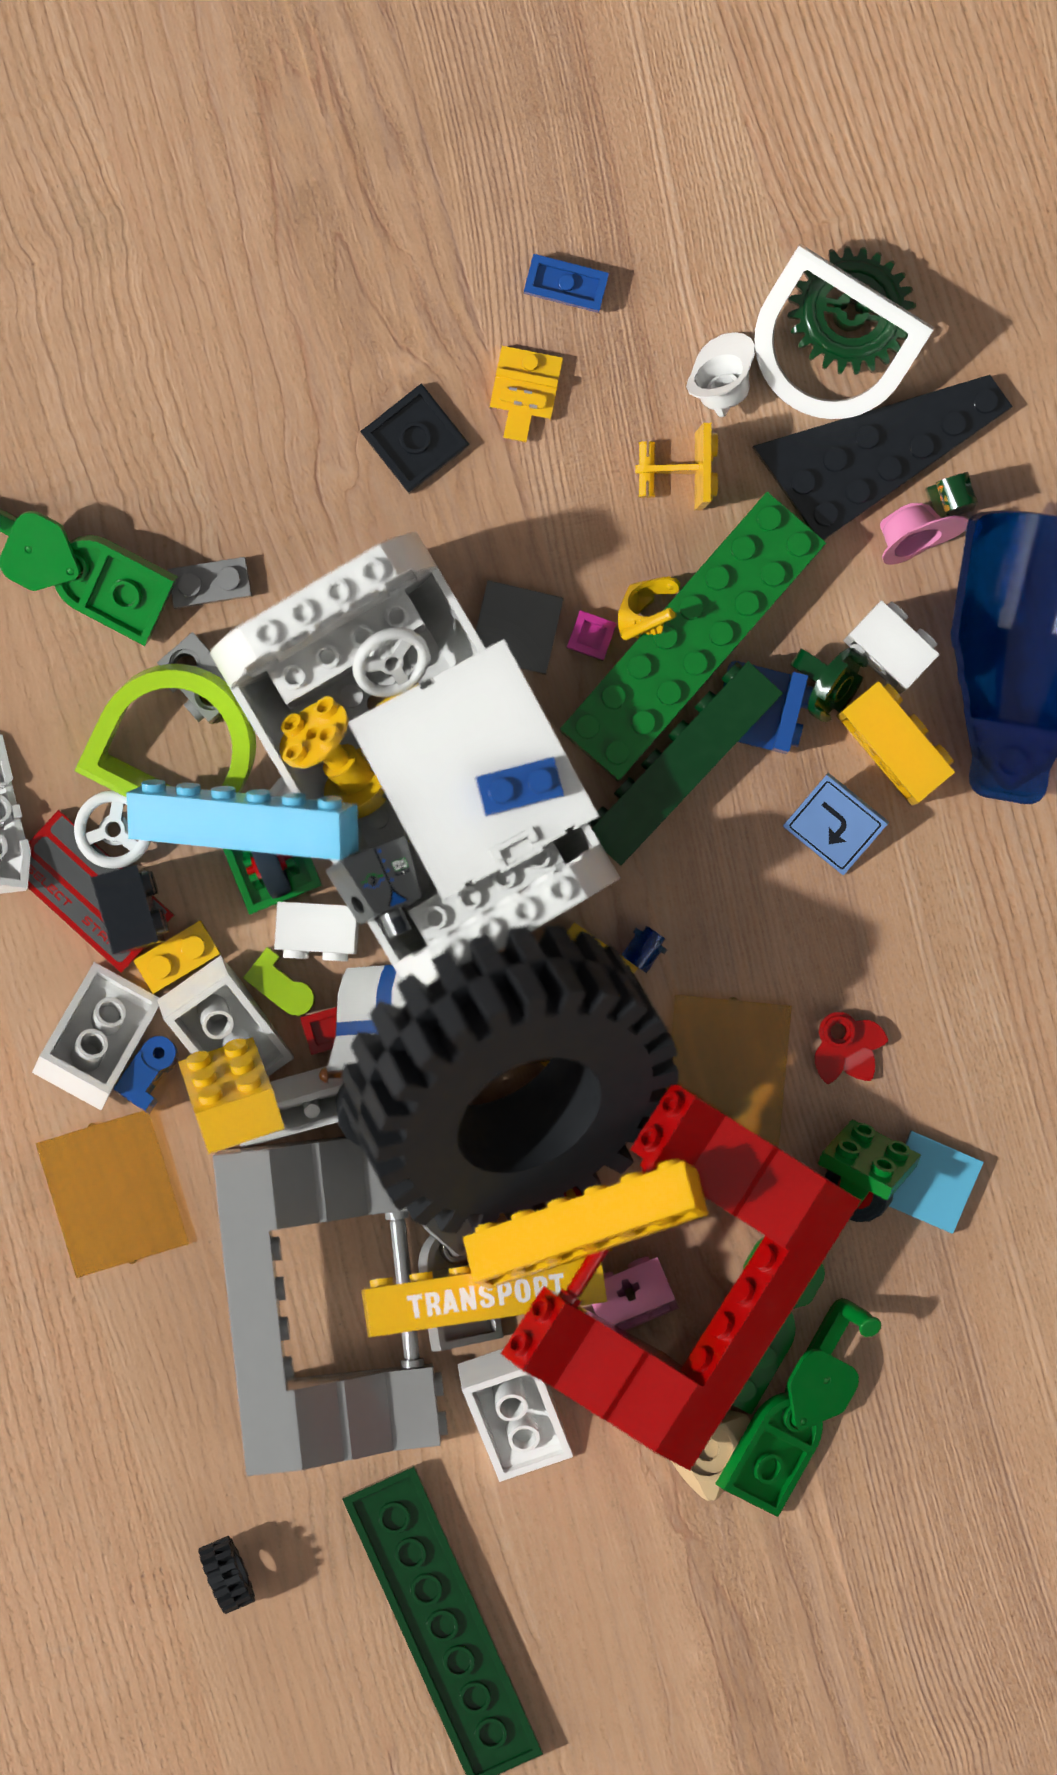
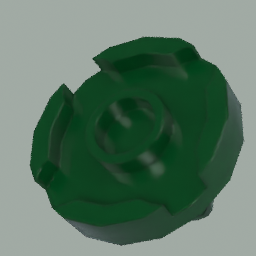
M801 648L790 665L801 673L809 675L808 678L816 682L808 702L809 713L822 722L831 720V715L828 713L833 709L840 713L854 697L864 679L858 672L860 666L863 668L868 667L867 656L855 648H847L835 657L829 665H826Z

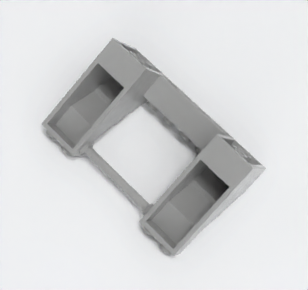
M344 1136L251 1146L244 1149H223L214 1154L213 1163L246 1476L300 1471L390 1451L440 1446L441 1435H448L446 1412H438L436 1397L444 1396L441 1372L434 1373L433 1363L424 1364V1358H419L417 1331L401 1333L405 1358L401 1360V1367L295 1378L292 1356L285 1357L284 1341L290 1340V1326L288 1316L281 1317L279 1301L286 1300L284 1276L277 1277L275 1261L282 1260L280 1237H273L272 1230L385 1213V1220H391L390 1230L396 1284L410 1282L409 1275L411 1274L406 1222L404 1218H409V1213L406 1208L399 1211L392 1204L362 1147Z

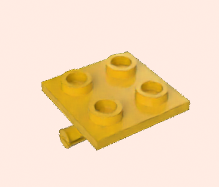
M703 423L695 432V464L655 465L656 443L648 442L647 457V441L639 442V465L635 466V474L639 475L638 497H646V482L647 498L655 497L656 474H695L694 510H703L713 500V496H717L718 473L711 472L713 457L718 455V433H711L712 423Z

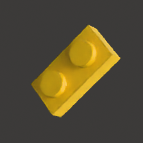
M202 920L134 959L133 962L151 992L155 994L219 956L221 952Z

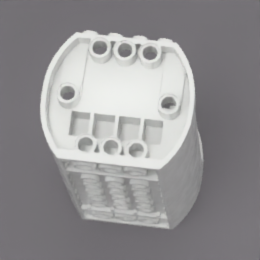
M417 532L397 536L373 547L237 627L215 645L210 652L212 659L291 793L306 794V799L318 800V798L324 797V787L328 777L323 772L324 761L307 768H293L281 758L279 746L284 734L281 731V724L290 714H298L306 707L326 696L332 697L345 708L348 714V722L368 712L367 702L371 694L365 692L357 684L353 673V662L357 651L369 637L379 631L395 627L408 628L417 632L426 641L430 654L428 668L422 679L418 682L422 689L433 684L431 678L486 649ZM413 644L403 656L404 664L402 669L407 676L414 670L418 659L417 650ZM382 670L365 672L373 683L379 685L397 683L392 674H386ZM348 725L340 744H350L355 749L361 748ZM385 793L382 796L386 801L380 808L370 815L358 819L359 851L352 854L355 855L402 836L406 837L421 891V898L403 908L411 930L389 938L381 918L370 921L368 924L400 979L402 980L412 973L426 985L439 977L431 961L438 954L448 950L458 966L471 961L469 940L488 934L499 951L506 945L509 928L527 926L531 932L621 879L590 825L586 823L575 830L572 827L568 828L567 834L543 846L544 851L503 873L498 870L474 884L469 881L466 883L467 887L442 900ZM331 859L333 865L340 861Z

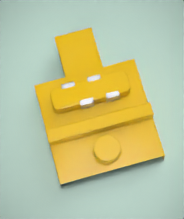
M506 346L501 347L490 407L508 410L503 438L526 443L532 415L551 419L563 362L562 357Z

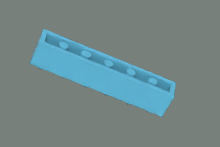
M158 779L142 781V786L127 792L128 839L342 860L359 851L357 804L342 803V798L338 796H324L318 798V800L306 799V794L286 793L279 797L271 796V792L265 789L236 793L235 787L217 786L211 788V790L200 789V784L181 783L173 787L166 786L164 780Z

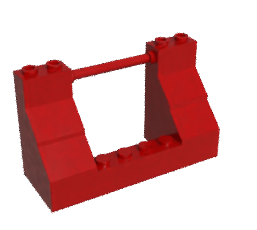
M677 1084L669 1087L630 1149L643 1158L640 1164L643 1170L640 1172L647 1174L658 1170L657 1166L665 1161L679 1159L681 1162L684 1161L697 1169L705 1198L765 1235L684 1365H680L664 1352L579 1306L582 1300L578 1297L581 1296L611 1248L587 1255L567 1286V1290L561 1288L559 1293H556L543 1286L517 1329L510 1337L501 1355L523 1372L560 1391L653 1452L690 1471L861 1200Z

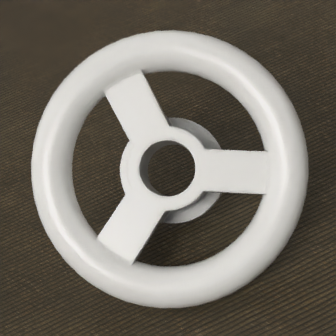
M388 628L375 633L361 645L355 655L353 673L357 684L365 692L378 697H391L404 693L414 687L424 676L430 659L428 645L417 632L408 628ZM413 644L417 650L418 659L414 670L407 676L402 669L404 664L403 656ZM382 670L386 674H392L397 683L391 685L373 683L365 672Z
M113 790L100 792L89 798L82 805L75 819L74 835L78 848L89 861L104 868L117 869L129 866L140 859L148 849L151 841L128 839V820L122 816L124 804L127 805V797ZM112 802L110 815L101 821L98 829L86 833L87 820L94 809L104 803ZM113 822H117L121 827V832L116 837H111L107 832L108 826ZM103 840L109 845H123L130 852L118 857H109L98 853L91 844Z

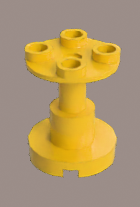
M326 696L306 707L298 714H290L283 720L281 731L284 734L279 746L280 755L293 768H307L324 761L323 772L328 777L324 787V796H338L342 798V803L357 804L358 819L370 815L383 805L386 799L382 795L385 792L362 749H355L350 744H340L348 727V714L343 706L338 704L332 697Z

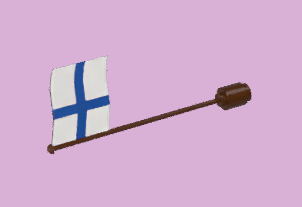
M393 965L346 968L337 995L335 1042L328 1068H322L319 1072V1078L322 1082L328 1083V1079L342 1078L344 1064L358 1062L350 1046L357 1032L378 1033L369 1014L380 1001L400 1008L406 1004L397 987L401 979ZM552 1058L539 1059L527 1063L549 1062Z

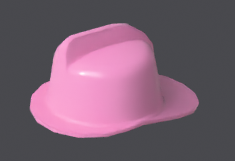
M923 503L905 505L884 518L880 523L888 546L882 555L883 562L888 565L899 564L915 557L926 549L946 542L964 532L970 525L969 519L964 516L941 518L929 505Z

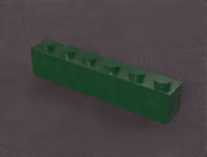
M749 661L744 666L736 662L721 678L726 683L717 695L709 691L694 707L699 714L693 721L688 724L683 719L667 736L673 742L664 752L661 753L656 748L641 764L646 771L636 781L629 777L614 793L619 800L609 810L602 805L597 811L599 817L588 822L604 851L620 866L624 864L783 694Z

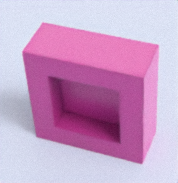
M580 610L567 649L604 661L617 623Z

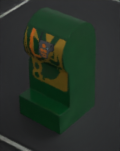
M969 472L945 478L925 489L931 508L941 518L958 516L973 511L978 504L971 485Z

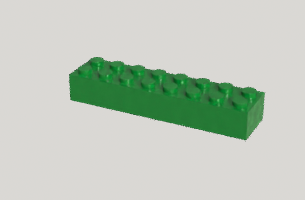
M767 491L665 607L664 610L671 607L676 613V617L663 623L664 629L660 634L646 635V633H643L562 725L559 731L619 782L821 551L826 542Z

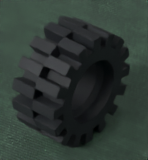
M230 1536L199 1548L198 1553L203 1565V1571L208 1578V1584L211 1586L212 1593L223 1613H230L255 1602V1594L252 1589V1583L248 1578V1572Z

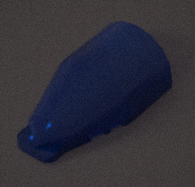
M1003 510L979 512L971 516L967 523L950 635L952 647L955 651L958 668L957 675L962 690L963 709L972 754L969 783L978 795L985 798L1020 804H1034L1045 796L1049 786L1051 768L1057 758V515Z

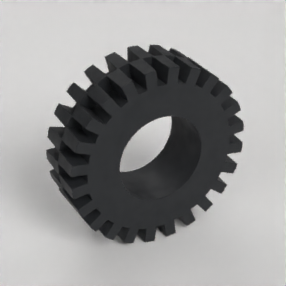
M547 925L540 941L537 943L527 926L509 928L503 951L497 950L488 934L469 940L471 961L458 966L448 950L438 954L431 959L439 975L438 978L426 985L414 974L410 973L397 984L406 1004L400 1008L380 1001L369 1014L378 1033L357 1032L350 1047L358 1062L344 1064L342 1070V1080L348 1090V1093L341 1095L342 1105L359 1144L392 1204L399 1211L406 1208L414 1222L426 1226L434 1218L442 1232L457 1234L465 1221L468 1220L475 1232V1228L482 1224L497 1223L500 1213H504L507 1220L511 1221L513 1214L524 1210H532L534 1205L543 1203L545 1208H548L547 1204L550 1201L564 1198V1193L575 1186H578L584 1193L590 1187L602 1185L596 1172L604 1165L622 1174L634 1163L625 1144L626 1142L635 1143L640 1132L650 1119L649 1116H652L661 1099L666 1094L667 1089L665 1087L678 1084L679 1070L672 1060V1057L678 1055L677 1048L667 1031V1027L629 965H626L614 947L608 945L603 949L597 938L590 933L581 931L572 941L564 927ZM552 1058L532 1081L519 1090L492 1102L469 1105L480 1090L504 1072L527 1062Z

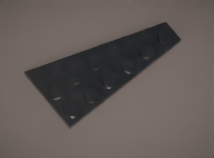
M987 375L877 408L861 415L844 418L754 445L752 448L807 526L825 540L1011 409L1012 405L991 375Z

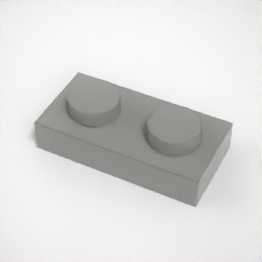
M245 557L168 569L169 572L178 576L171 592L174 609L252 597Z

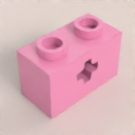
M649 1257L639 1258L628 1264L627 1270L615 1275L613 1272L603 1273L607 1302L592 1304L597 1316L624 1331L679 1309L658 1257L651 1260ZM628 1288H632L635 1292L636 1299L633 1301H629L626 1297L625 1290Z

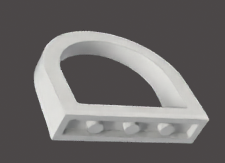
M800 244L760 310L755 328V352L765 380L776 395L785 403L810 416L825 419H844L872 410L894 392L933 332L934 327ZM805 270L812 272L908 333V337L880 380L870 389L857 396L840 400L822 399L812 396L795 386L779 365L774 348L776 321L782 307Z

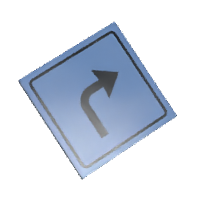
M828 772L783 827L839 873L844 875L883 831L889 821Z

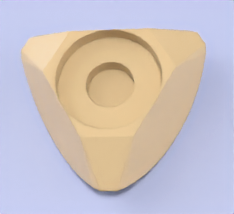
M728 1410L690 1471L672 1462L689 1486L707 1501L718 1499L724 1492L715 1483L751 1421L743 1413Z

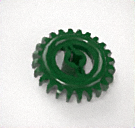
M846 246L841 258L835 250H829V262L904 309L910 311L916 308V303L904 300V297L912 293L913 288L910 286L900 287L899 285L906 274L901 272L892 275L891 271L895 262L889 261L882 266L880 264L881 252H877L870 260L867 259L865 247H861L858 256H853L851 248ZM805 270L803 274L808 281L799 280L795 286L802 294L791 295L788 298L790 303L799 306V308L790 311L787 317L800 321L790 332L791 334L804 333L805 335L799 342L798 348L801 349L809 345L813 347L809 355L810 361L819 355H823L822 369L824 370L833 361H836L837 373L839 375L843 373L847 364H851L853 374L858 375L861 363L863 362L869 371L873 372L875 370V358L888 365L890 359L887 350L889 349L897 354L901 347L896 339L906 340L908 333L845 293L838 300L827 298V294L834 286L812 272ZM849 303L855 304V311L861 313L857 314L854 320L847 319V312L841 310L846 309ZM824 313L833 314L835 324L845 331L858 330L866 321L878 324L869 334L860 338H845L836 334L828 326Z

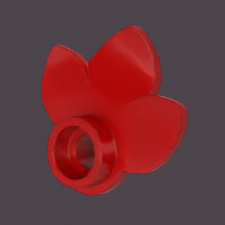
M844 1012L828 1014L823 1018L819 1026V1037L822 1042L814 1055L817 1072L826 1084L833 1083L842 1071L856 1079L871 1081L876 1066L872 1050L880 1048L888 1042L884 1030L871 1020L855 1021ZM835 1024H842L845 1027V1035L840 1039H835L831 1034V1028Z

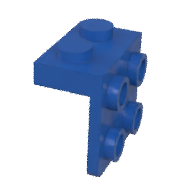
M732 661L728 665L727 672L736 662H738L741 666H744L746 663L740 661ZM753 665L783 694L738 742L788 754L790 747H798L803 724L797 723L800 708L808 709L809 698L813 690V686L806 685L809 675L797 672L787 674Z

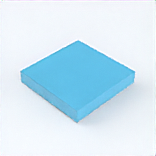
M910 1130L905 1144L911 1150L921 1154V1157L914 1171L894 1192L893 1200L889 1207L953 1234L984 1162Z

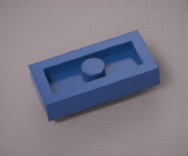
M533 254L524 294L599 313L609 273Z
M554 757L475 777L485 817L564 796Z

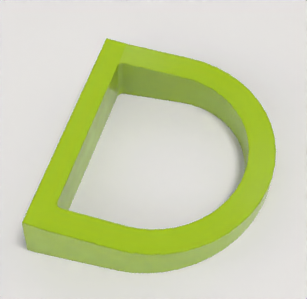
M163 664L136 674L114 694L101 713L74 770L127 797V792L142 786V781L157 779L108 753V749L129 705L140 696L157 689L179 688L194 692L208 700L220 712L227 724L232 741L231 764L222 786L235 787L236 793L242 792L253 768L256 755V734L227 682L217 675L196 666Z

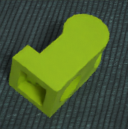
M267 947L243 979L285 1012L296 1016L306 1014L315 1003L314 990L305 982L294 981L276 967L275 964L281 956L270 947Z

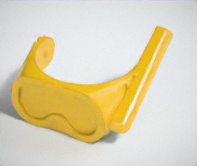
M667 576L632 583L628 586L618 613V627L623 640L639 638V635L646 633V635L662 633L664 629L663 623L676 617V613L671 607L650 617L638 614L654 601V595L676 594L680 589L679 580Z

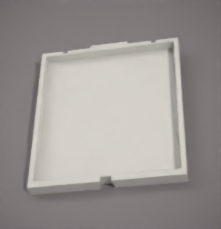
M504 639L431 678L433 684L422 689L419 684L348 722L442 900L467 887L466 883L469 881L474 884L498 870L501 873L544 851L543 846L567 834L568 828L572 827L575 830L599 817ZM554 757L564 793L563 797L485 817L475 777Z

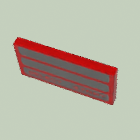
M57 810L29 841L31 856L28 889L119 972L123 973L146 947L123 954H112L91 877L122 868H104L89 861L82 854L76 843L74 835L75 823L60 810ZM97 843L91 844L98 853L111 857ZM152 895L156 909L164 910L168 923L175 915Z

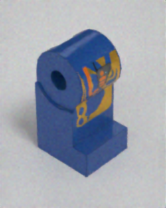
M155 1036L148 1039L113 1089L119 1095L150 1114L158 1102L150 1095L163 1074L172 1071L178 1063L179 1053L176 1046L163 1036Z

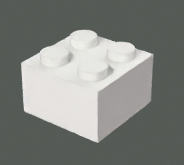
M881 600L850 632L843 642L850 648H855L867 656L868 665L900 694L908 689L938 657L939 653L934 649L937 643L923 629L920 628L915 632L905 622L908 618L907 614L894 602L891 601L886 605Z
M277 902L274 949L283 950V958L309 959V951L323 952V960L348 961V954H357L359 923L347 906Z

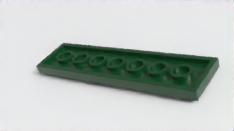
M415 1465L343 1496L342 1500L465 1774L498 1775L543 1755L540 1743Z

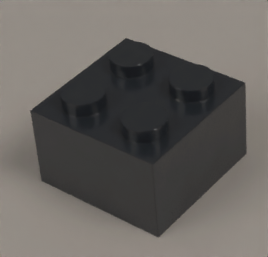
M136 864L91 877L112 954H123L165 942L163 933L169 932V927L164 910L156 909L152 895L158 894V888L152 871H145L144 866Z

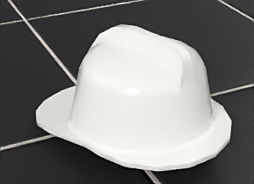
M732 332L722 334L709 341L696 358L686 388L690 395L699 398L707 408L715 410L719 417H725L731 407L742 402L748 395L750 387L749 370L755 354V345L752 339L744 333Z

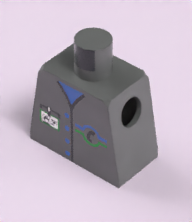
M405 836L344 858L326 869L327 875L359 924L362 925L381 918L389 938L411 930L403 908L421 898V891Z

